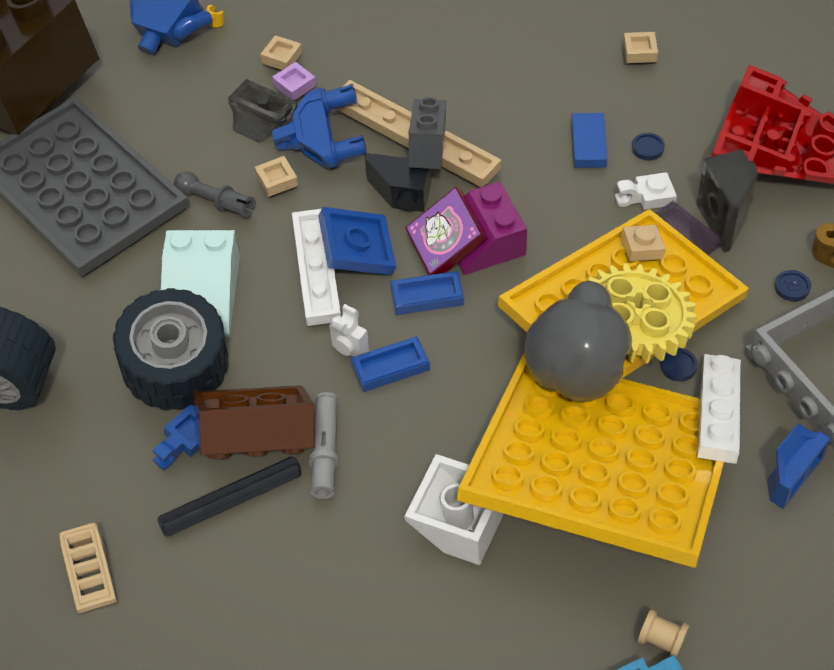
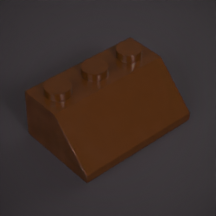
M302 385L193 391L197 444L201 455H207L211 459H224L229 457L230 453L245 452L247 456L258 457L266 455L267 451L282 450L286 454H299L304 452L305 448H315L314 403Z

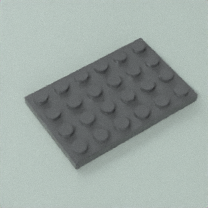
M76 97L71 98L33 121L19 135L13 133L0 141V197L81 277L190 206L188 197Z

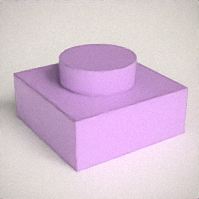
M297 62L272 76L273 86L292 101L317 86L316 77Z

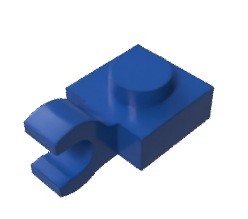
M191 404L164 427V435L167 439L153 449V453L157 455L153 462L163 471L174 463L181 451H184L191 457L199 450L195 412Z

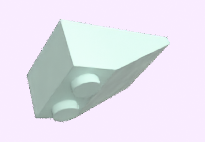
M167 230L162 255L161 290L166 288L185 289L206 298V301L217 309L218 316H221L225 338H230L240 260L235 230Z

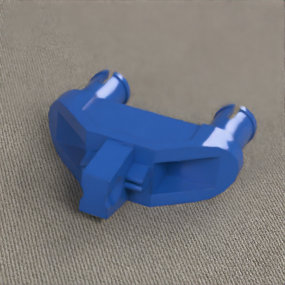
M349 84L348 86L328 91L325 88L310 90L293 112L294 121L272 130L274 144L278 151L301 149L304 156L326 169L338 167L342 160L365 156L367 148L363 135L335 142L332 137L329 120L331 109L358 104L354 85Z

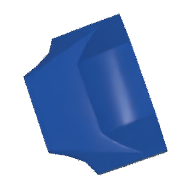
M796 424L776 449L777 467L767 479L771 502L782 509L785 508L824 458L830 441L829 436L822 432H812L801 424Z

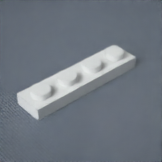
M321 209L292 213L307 326L331 323L332 319L337 315L341 317L335 272L333 268H328L319 224L318 215Z
M704 354L701 367L697 458L737 464L740 449V359L730 358L725 355Z

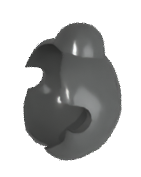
M584 281L575 286L567 298L558 300L546 308L532 323L525 341L526 364L534 380L545 389L559 392L572 401L591 402L604 397L618 384L623 375L625 357L628 351H631L632 335L626 320L612 307V299L608 290L597 282Z

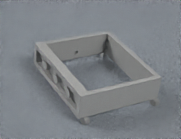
M834 289L756 329L753 342L745 347L748 358L755 360L758 365L764 366L775 379L778 388L785 393L787 392L796 402L802 415L807 419H811L822 433L830 437L829 445H834V406L777 344L834 315Z

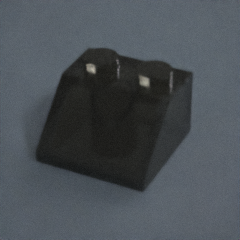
M742 149L704 159L696 205L724 253L731 250L747 219L749 206L753 201L752 192L754 184L758 178L756 165L753 161H749Z

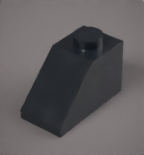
M366 153L367 181L392 208L424 212L432 183L431 169L408 167V158Z

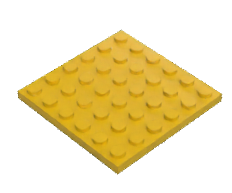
M523 353L458 487L457 501L696 568L724 462L697 458L700 398L621 379L607 395L591 402L572 401L559 392L547 390L539 385L532 377L526 364L525 353Z

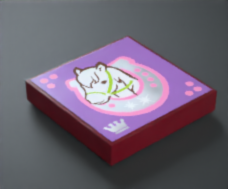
M457 186L405 227L429 275L447 272L489 239L463 191Z

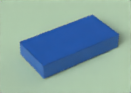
M572 113L574 168L607 167L604 113Z
M458 271L390 281L396 315L464 305V295Z
M417 336L350 358L351 366L363 392L430 370V362Z

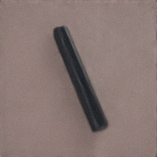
M290 456L159 515L157 520L160 529L165 536H171L301 476L299 463L295 457Z

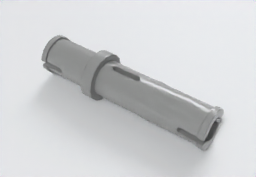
M329 392L319 393L315 396V448H313V452L309 455V466L312 468L310 492L311 496L317 499H329L334 496L335 469L339 464V456L335 453L338 397Z

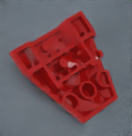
M748 65L712 149L710 158L742 171L834 184V114L830 111L824 114L819 113L809 106L812 99L807 95L803 94L799 99L786 90L787 82L784 79Z

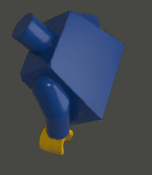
M130 0L129 2L131 22L143 36L138 48L149 55L155 54L160 42L176 47L179 46L183 39L202 27L209 25L210 27L218 28L224 25V11L221 10L216 13L214 5H208L207 11H203L204 9L198 0Z

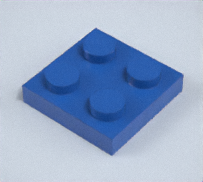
M322 207L318 218L328 268L385 275L393 274L396 262L385 215Z

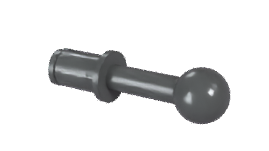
M181 172L174 179L173 185L186 196L195 194L212 200L220 211L229 210L243 217H249L252 212L246 210L245 207L252 210L255 208L256 201L254 197L235 192L228 185L217 189L200 183L197 176L192 172Z

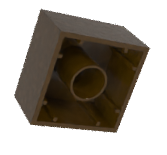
M0 0V129L19 135L100 59L75 0Z

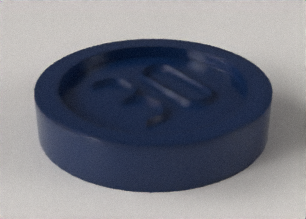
M642 133L633 139L632 152L642 160H655L664 153L665 143L660 136L654 133Z
M787 270L777 276L775 291L784 300L797 302L804 300L809 295L811 282L805 274L795 270Z
M678 348L675 356L666 352L664 360L661 361L662 373L673 381H687L697 371V359L693 353L686 349Z

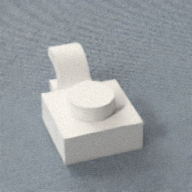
M667 172L635 177L634 183L631 180L617 182L619 193L614 196L619 207L641 203L643 210L673 206L677 199Z
M344 304L342 307V317L337 315L329 325L332 346L343 355L355 357L369 352L368 333L366 329L358 326V310Z

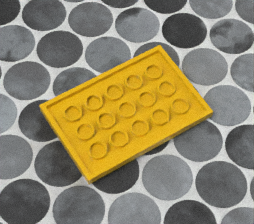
M648 209L499 296L497 306L528 333L532 323L546 308L558 300L567 298L575 286L587 281L589 277L596 279L598 270L608 274L609 267L613 265L618 271H622L624 263H627L631 270L636 271L637 266L642 264L644 272L649 273L651 269L657 268L656 276L661 278L665 274H670L668 281L670 284L681 282L682 285L679 292H690L688 302H693L696 305L693 312L697 314L693 331L695 332L747 297L749 288L651 209ZM657 225L665 246L663 259L629 261L621 239L623 227ZM628 354L626 355L621 379L645 364L642 356L636 355L635 361L632 363L629 360ZM651 355L650 360L655 358V355Z

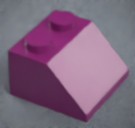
M499 181L469 191L465 196L489 239L457 263L463 275L525 256L527 251V227L501 182Z

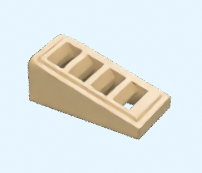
M90 523L60 532V544L78 614L116 603L117 598L104 541L97 523ZM94 555L97 556V558L76 564L77 560ZM99 570L101 572L100 574L79 579V576ZM104 584L105 589L86 595L82 593V590Z

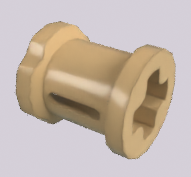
M650 609L637 643L644 645L647 642L669 652L670 657L675 655L677 659L690 625L683 623L680 626L657 616V611Z

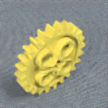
M624 263L622 271H618L616 267L611 265L608 274L598 270L596 279L589 277L587 281L597 282L608 290L612 299V307L628 323L632 335L631 351L627 353L630 362L633 363L635 361L636 355L642 356L645 363H649L651 355H655L660 361L664 360L666 352L675 356L678 347L683 349L686 347L687 341L691 339L695 327L697 314L693 312L696 305L693 302H688L690 292H679L682 285L681 282L670 284L668 282L670 274H665L661 278L656 276L657 268H653L647 273L644 272L642 264H639L636 271L630 269L627 263Z

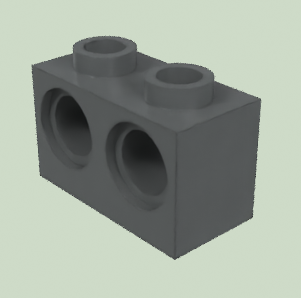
M433 97L414 99L409 128L408 167L442 169L446 131V100H437Z

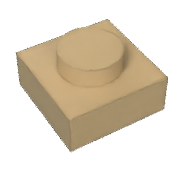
M655 32L624 33L623 45L626 63L657 62L658 48Z
M275 35L261 52V63L283 70L296 62L303 53L302 44Z
M285 156L254 167L256 177L268 197L298 186L297 176Z
M657 225L623 227L621 239L629 261L663 259L665 246Z

